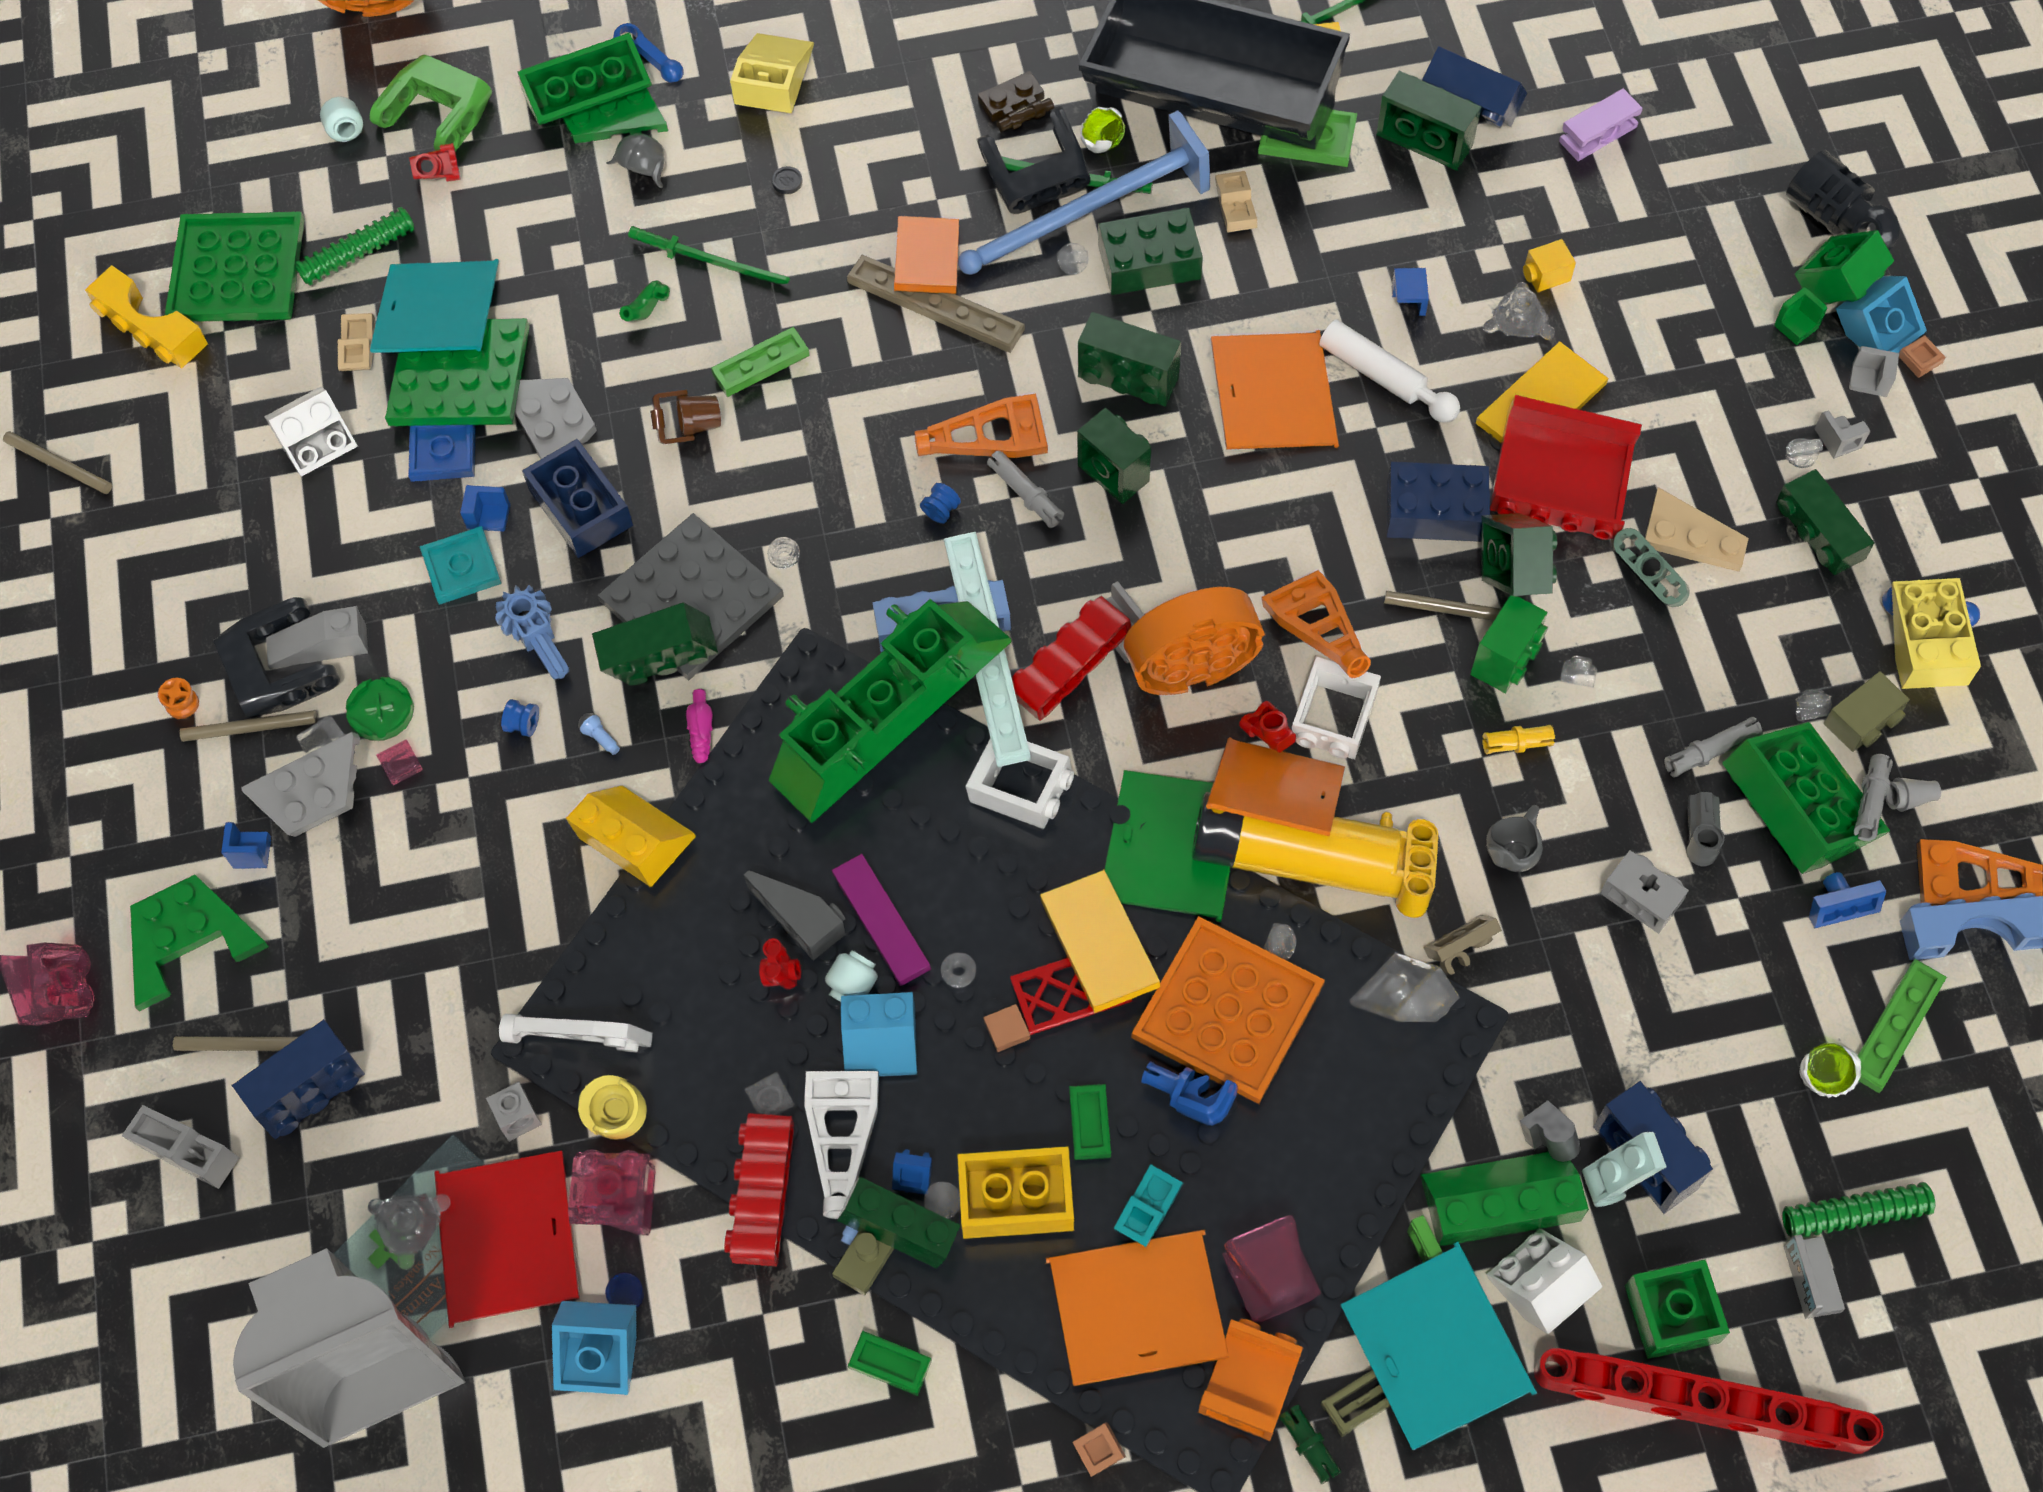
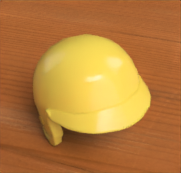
M605 1075L595 1078L582 1090L579 1097L578 1112L581 1121L591 1132L605 1138L617 1140L630 1137L640 1130L646 1119L647 1106L641 1092L634 1085L627 1082L626 1079L614 1075Z

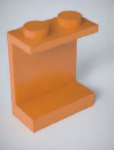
M1231 1319L1225 1338L1229 1358L1217 1360L1207 1390H1205L1198 1413L1270 1441L1303 1347L1296 1345L1297 1340L1289 1335L1276 1333L1273 1336L1260 1331L1261 1326L1253 1321L1240 1319L1237 1322Z

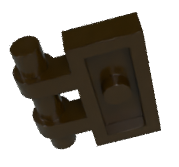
M1031 71L978 94V102L991 121H996L1000 132L1008 129L1015 130L1021 127L1023 122L1032 118L1036 120L1042 118L1046 112L1054 108L1051 98L1043 100L1044 90Z

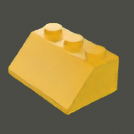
M624 786L588 793L566 817V820L579 839L649 887L654 885L696 837L692 831Z

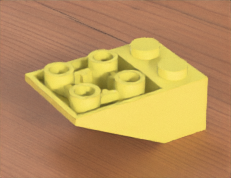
M757 33L738 57L730 80L734 104L792 114L814 42Z
M1960 578L1893 582L1892 602L1895 661L1901 688L1969 685L1980 669L1981 664Z

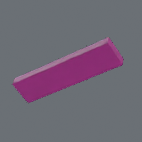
M863 854L833 869L832 874L898 984L902 986L931 970L929 962Z

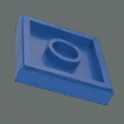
M475 425L410 426L408 470L410 481L475 477Z

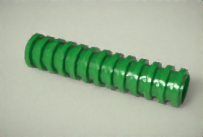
M398 207L396 213L391 211L388 217L383 215L380 217V221H372L371 226L366 224L363 226V230L356 229V234L352 235L349 233L346 235V239L339 238L337 244L332 242L329 248L322 247L321 252H313L312 257L305 256L302 262L297 260L295 267L305 284L311 286L313 285L312 281H321L323 275L328 277L331 271L336 273L339 271V267H347L348 262L353 264L356 262V258H364L363 254L367 253L370 255L373 249H381L380 245L384 244L387 246L390 240H398L397 236L401 235L404 237L407 231L412 233L415 226L407 211L402 207Z
M1919 1182L1917 1186L1915 1184H1908L1906 1188L1904 1186H1897L1895 1191L1893 1188H1886L1884 1193L1881 1190H1875L1873 1194L1864 1192L1862 1196L1859 1194H1852L1850 1198L1848 1196H1841L1839 1201L1837 1198H1830L1828 1203L1826 1200H1819L1817 1205L1814 1202H1808L1806 1206L1796 1204L1795 1208L1785 1206L1782 1220L1784 1229L1790 1238L1799 1234L1803 1237H1809L1811 1232L1814 1235H1820L1822 1230L1825 1233H1831L1833 1229L1843 1231L1845 1227L1847 1229H1854L1856 1225L1858 1227H1865L1867 1222L1869 1225H1876L1878 1220L1880 1223H1887L1889 1219L1899 1221L1901 1217L1903 1219H1910L1912 1215L1914 1217H1921L1923 1213L1925 1215H1932L1936 1202L1930 1186L1926 1182Z

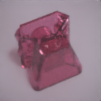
M43 942L26 945L27 956L0 955V970L19 1025L40 1026L64 1019L87 1017L90 1014V1009L95 1002V996L91 986L86 983V974L89 973L91 962L87 952L82 949V945Z
M594 1149L577 1152L573 1158L568 1205L569 1224L608 1225L636 1235L649 1236L656 1177L655 1166L649 1162L650 1154H638L631 1150L621 1153H601Z
M1292 1215L1282 1217L1232 1238L1225 1243L1226 1252L1222 1253L1253 1322L1267 1320L1307 1303L1321 1294L1300 1249L1297 1225Z

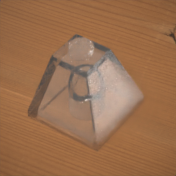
M1395 953L1350 999V1002L1355 1007L1394 1021L1437 1022L1448 1013L1450 1007L1460 997L1441 967Z

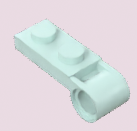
M1644 1132L1585 1167L1582 1173L1594 1206L1602 1207L1623 1200L1626 1197V1190L1666 1168V1164L1654 1132Z

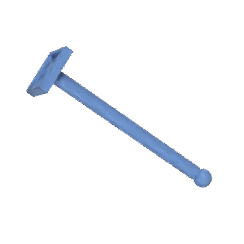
M1177 110L1169 114L1171 152L977 248L976 251L966 250L962 252L958 259V266L965 274H975L981 269L982 264L986 265L1182 167L1198 192L1203 194L1210 190L1209 152L1181 112Z

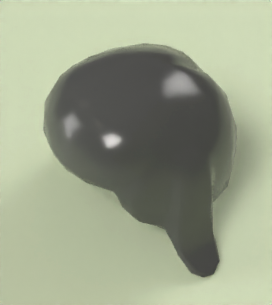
M636 133L623 138L619 142L612 160L606 162V164L618 163L620 166L633 172L651 176L657 186L663 188L661 182V173L665 159L663 146L656 139L645 134Z
M1532 805L1524 817L1500 819L1490 827L1486 836V847L1489 856L1496 866L1514 872H1523L1533 868L1538 863L1543 852L1542 837L1537 828L1539 806Z

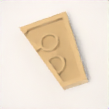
M1658 487L1645 534V539L1655 550L1740 572L1749 538Z

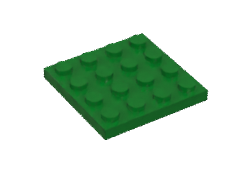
M302 212L181 214L165 315L178 311L191 321L291 319L298 273L295 262L300 258L305 221Z
M527 318L487 319L481 351L474 349L398 352L385 415L388 426L513 424L530 327Z

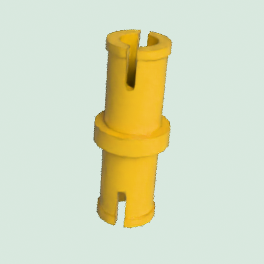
M1551 725L1525 729L1522 726H1514L1509 731L1483 733L1484 740H1482L1486 754L1514 750L1516 753H1522L1527 748L1554 746L1555 742L1552 739H1555V735Z

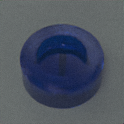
M620 1273L610 1279L606 1286L605 1295L609 1304L636 1305V1308H638L644 1298V1288L640 1280L633 1274Z

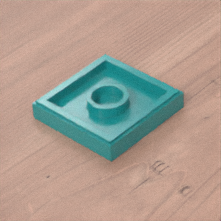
M482 526L420 546L439 605L502 584Z

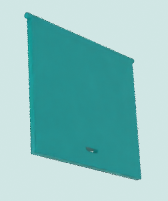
M499 260L390 264L370 352L474 349L481 351Z
M1459 1242L1453 1244L1454 1248L1340 1304L1412 1450L1528 1393H1531L1532 1396L1537 1394Z

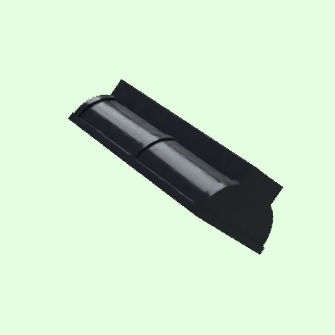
M1110 0L1079 63V71L1082 72L1085 82L1095 84L1097 93L1170 112L1178 110L1185 116L1316 149L1335 105V90L1342 70L1346 47L1350 41V34L1217 0Z

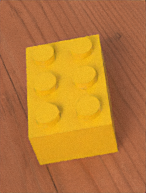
M1069 1147L957 1154L963 1239L1074 1231Z

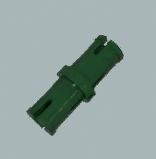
M1298 1404L1290 1408V1412L1298 1424L1294 1422L1288 1411L1284 1412L1279 1417V1420L1283 1422L1296 1442L1297 1447L1295 1450L1299 1456L1304 1455L1322 1485L1330 1480V1476L1322 1465H1325L1332 1478L1341 1473L1342 1470L1338 1468L1323 1445L1324 1438L1322 1434H1316Z

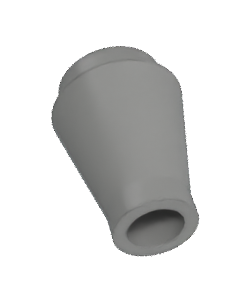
M1895 778L1891 782L1890 791L1885 796V799L1891 809L1903 812L1931 801H1938L1941 797V787L1936 780L1924 781Z

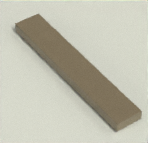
M863 254L847 276L848 283L1008 353H1011L1025 331L1024 323L956 294L894 291L895 268Z

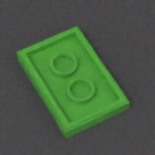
M1332 110L1316 149L1261 135L1258 154L1348 167L1357 113Z

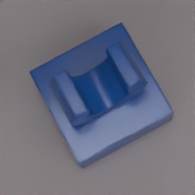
M907 1149L903 1153L896 1152L893 1162L892 1189L928 1195L932 1172V1158H930L929 1153L924 1152L923 1156L910 1155V1150Z

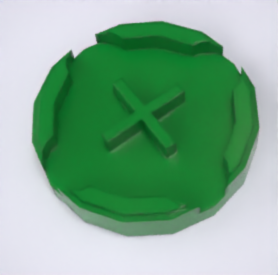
M380 677V679L373 681L369 679L363 681L352 690L346 701V717L351 728L360 737L371 741H384L397 736L407 728L413 717L414 703L408 689L400 681L390 677Z

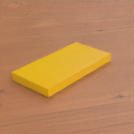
M1559 341L1477 417L1476 424L1502 443L1508 410L1515 395L1580 410L1607 384L1609 378Z
M1105 870L1040 894L1045 911L1094 1013L1160 988V981Z

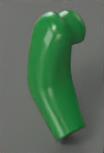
M658 280L652 281L633 302L620 308L619 314L621 319L624 321H638L648 318L658 300L665 301L668 299L670 294L669 287Z

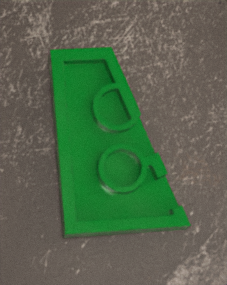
M647 88L562 117L574 143L611 139L614 134L630 132V135L642 134L641 131L657 129L658 133L668 131L667 123Z

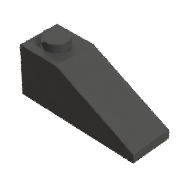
M750 870L744 874L747 888L812 960H815L846 935L843 924L845 917L835 904L832 903L828 906L819 896Z

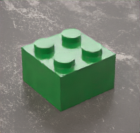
M1878 230L1831 236L1794 275L1802 288H1807L1823 303L1832 304L1847 300L1854 302L1863 298L1867 293L1866 290L1885 275V270L1894 262V259Z
M1510 595L1479 643L1470 675L1505 694L1512 683L1518 686L1527 670L1525 666L1529 659L1534 660L1543 643L1541 641L1548 630V627L1544 625L1548 612L1518 596Z
M1706 1259L1635 1274L1625 1285L1647 1359L1719 1344L1730 1333Z

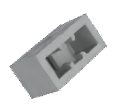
M1629 850L1606 880L1600 894L1659 934L1680 907L1689 890L1683 886L1678 878L1666 875L1654 867L1647 857L1637 855Z

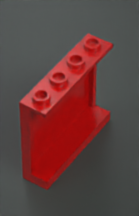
M1515 395L1507 414L1490 500V510L1498 512V514L1520 513L1546 524L1561 527L1568 532L1579 531L1592 534L1598 539L1614 540L1625 524V521H1621L1634 446L1640 436L1642 424Z

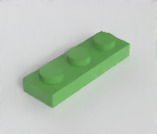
M792 327L711 367V370L725 395L729 397L810 356L808 347L796 329Z

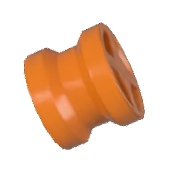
M171 678L166 680L158 690L160 703L173 718L185 719L190 717L199 706L197 694L185 679ZM184 698L181 702L176 703V701Z

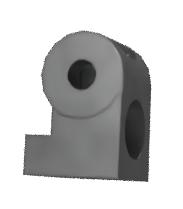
M1546 1101L1520 1120L1525 1141L1534 1149L1543 1144L1548 1148L1549 1154L1553 1159L1562 1162L1570 1161L1579 1154L1581 1147L1575 1124L1549 1101Z

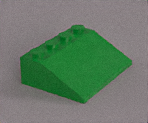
M1810 722L1746 739L1722 763L1729 772L1731 779L1745 794L1751 807L1763 819L1772 836L1778 840L1790 857L1792 864L1799 869L1801 874L1823 868L1886 835L1890 831L1880 818L1878 834L1874 840L1863 841L1858 839V835H1854L1863 793Z

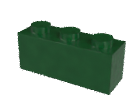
M1817 469L1783 486L1776 501L1780 512L1790 519L1797 528L1800 538L1808 542L1817 554L1819 562L1824 567H1827L1833 576L1866 560L1875 542Z
M859 1177L851 1188L837 1219L838 1222L861 1233L872 1234L876 1240L936 1269L947 1258L960 1228V1224L862 1177Z

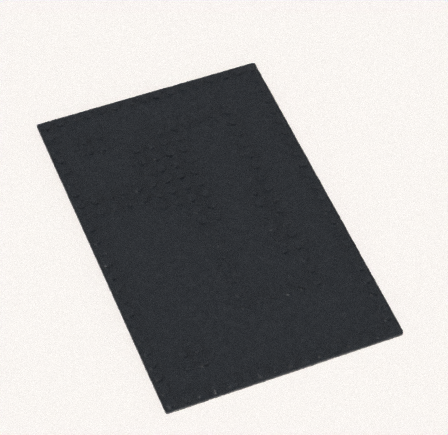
M808 628L801 629L711 750L708 760L700 765L665 813L692 831L696 837L652 887H649L624 869L518 1013L522 1017L630 1024L653 1033L651 1047L638 1046V1052H625L616 1050V1047L604 1046V1043L526 1035L521 1038L519 1043L502 1042L499 1039L491 1050L492 1057L577 1111L582 1090L595 1078L614 1075L626 1079L643 1095L647 1106V1114L640 1130L624 1140L730 1204L731 1194H737L739 1181L734 1180V1166L736 1158L742 1159L744 1145H739L738 1141L740 1124L747 1122L748 1113L766 1114L758 1106L757 1096L766 1087L778 1088L784 1097L783 1104L778 1110L770 1112L769 1115L792 1116L794 1122L793 1145L781 1236L836 1269L849 1248V1245L841 1242L842 1233L846 1225L838 1222L837 1219L828 1218L823 1215L825 1197L804 1106L806 1071H845L841 1030V1002L829 995L832 988L826 984L825 977L839 954H850L851 950L876 964L873 969L876 971L878 978L869 994L913 992L917 1075L879 1077L878 1112L859 1177L960 1224L947 1258L937 1269L894 1248L869 1291L1093 1429L1108 1422L1122 1447L1195 1492H1240L1269 1441L1198 1413L1205 1390H1207L1217 1360L1073 1386L1051 1265L1046 1263V1258L1136 1242L1115 1230L1114 1226L1130 1197L1136 1192L1150 1164L1183 1182V1186L1152 1239L1205 1229L1206 1235H1203V1241L1225 1338L1231 1319L1237 1322L1240 1319H1247L1261 1326L1260 1331L1273 1336L1276 1333L1289 1335L1297 1340L1296 1345L1303 1347L1279 1415L1280 1417L1286 1412L1343 1311L1340 1304L1348 1301L1499 1036L1508 1019V1012L1252 871L1230 867L1222 920L1220 922L1216 921L1214 917L1122 904L1160 983L1198 916L1325 980L1323 988L1260 1104L1237 1093L1227 1116L1215 1125H1206L1177 1112L1175 1108L1171 1107L1170 1094L1141 1082L1144 1071L1148 1072L1149 1070L1146 1067L1150 1061L1178 1075L1186 1068L1183 1064L1131 1038L1135 1026L1157 989L1132 998L1130 1003L1032 1034L1029 1040L997 1053L983 1017L1016 1004L1025 1022L1010 976L1068 958L1041 902L1040 894L1105 870L1113 824L1126 823L1130 819V810L1126 806L1117 805L1119 798L1075 774L1070 788L1067 791L1063 790L1059 798L1060 806L1055 818H1049L1044 829L970 802L966 784L990 740L989 730L984 724L944 703L820 817L811 823L769 782L783 743L779 734L792 723L796 716L785 705L786 700L789 698L792 701L790 696L796 695L805 705L817 701L829 689L836 694L870 662ZM1028 761L1002 766L992 788L1037 803L1053 770ZM860 854H863L931 967V970L902 986L898 984L832 874L833 869ZM750 870L819 896L828 906L832 903L835 904L845 917L843 924L846 935L815 960H812L747 888L744 874ZM772 938L779 940L786 948L789 957L799 960L801 978L797 980V985L794 988L785 989L780 985L763 986L759 967L760 961L767 958L763 953V945L767 940ZM1070 966L1055 971L1052 978L1070 985L1076 973L1073 967ZM1034 978L1021 982L1020 985L1023 992L1034 997L1042 980ZM1078 981L1075 988L1084 992L1080 982ZM1048 984L1040 1000L1058 1008L1066 991ZM1071 995L1064 1011L1073 1013L1088 1007L1089 1002ZM1036 1006L1032 1013L1035 1025L1052 1020L1054 1013ZM1195 1071L1194 1079L1204 1076ZM1210 1079L1209 1088L1202 1092L1200 1097L1206 1099L1214 1095L1223 1085ZM1106 1084L1111 1158L1074 1160L1069 1086ZM768 1090L762 1094L760 1101L763 1107L768 1108L772 1105V1109L779 1104L780 1096L776 1091ZM828 1110L824 1116L828 1134L831 1137H849L856 1125L857 1112L855 1110ZM1069 1147L1074 1231L963 1239L957 1154ZM829 1149V1170L831 1172H847L850 1167L852 1150ZM907 1149L910 1150V1155L923 1156L924 1152L929 1153L930 1158H932V1172L928 1195L892 1189L893 1162L896 1152L903 1153ZM835 1193V1194H833L832 1196H844V1195H843L842 1193ZM1278 1417V1420H1277V1423H1276V1426H1275L1274 1431L1276 1430L1278 1424L1280 1423L1279 1417Z

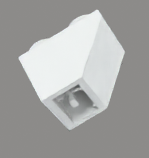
M322 387L264 416L300 476L357 447L355 440L330 396Z
M1542 1229L1530 1235L1525 1242L1507 1257L1503 1258L1497 1266L1486 1274L1493 1285L1526 1321L1547 1334L1552 1332L1602 1288L1586 1254Z

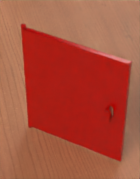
M562 1150L441 1174L440 1171L434 1172L449 1328H453L455 1323L580 1299Z

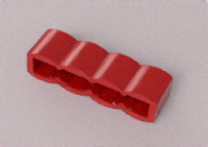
M1099 596L1094 601L1089 600L1079 612V618L1071 624H1064L1057 632L1055 642L1049 646L1041 647L1033 657L1034 662L1025 669H1019L1012 676L1017 702L1039 721L1047 717L1061 700L1070 694L1085 676L1093 671L1105 659L1108 653L1125 639L1126 634L1132 627L1130 619L1104 597Z
M748 1113L747 1122L740 1124L738 1141L739 1145H744L742 1159L736 1158L734 1166V1180L739 1181L737 1194H731L729 1215L734 1216L735 1219L733 1230L726 1231L724 1250L726 1253H730L733 1263L777 1267L794 1136L792 1116Z

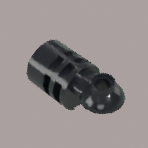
M1827 150L1818 152L1806 162L1789 184L1786 196L1806 213L1811 214L1818 223L1827 227V230L1833 235L1840 234L1841 232L1846 234L1867 232V227L1872 222L1879 231L1888 250L1894 247L1899 238L1900 225L1893 211L1883 205H1872L1868 202L1871 201L1875 189L1868 183H1864L1857 174L1849 171L1847 166Z

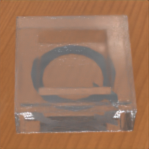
M777 1072L745 1089L757 1114L778 1115L794 1106Z

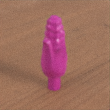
M696 689L692 692L693 704L689 705L686 710L687 729L690 733L693 758L697 763H704L708 760L710 753L713 712L706 703V691Z

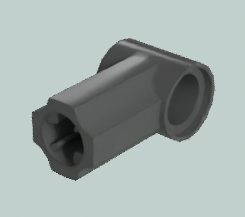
M1699 792L1695 795H1689L1687 800L1689 843L1686 848V854L1695 865L1709 866L1717 859L1724 844L1725 836L1721 830L1719 797L1714 796L1712 792ZM1700 842L1707 843L1710 847H1705Z

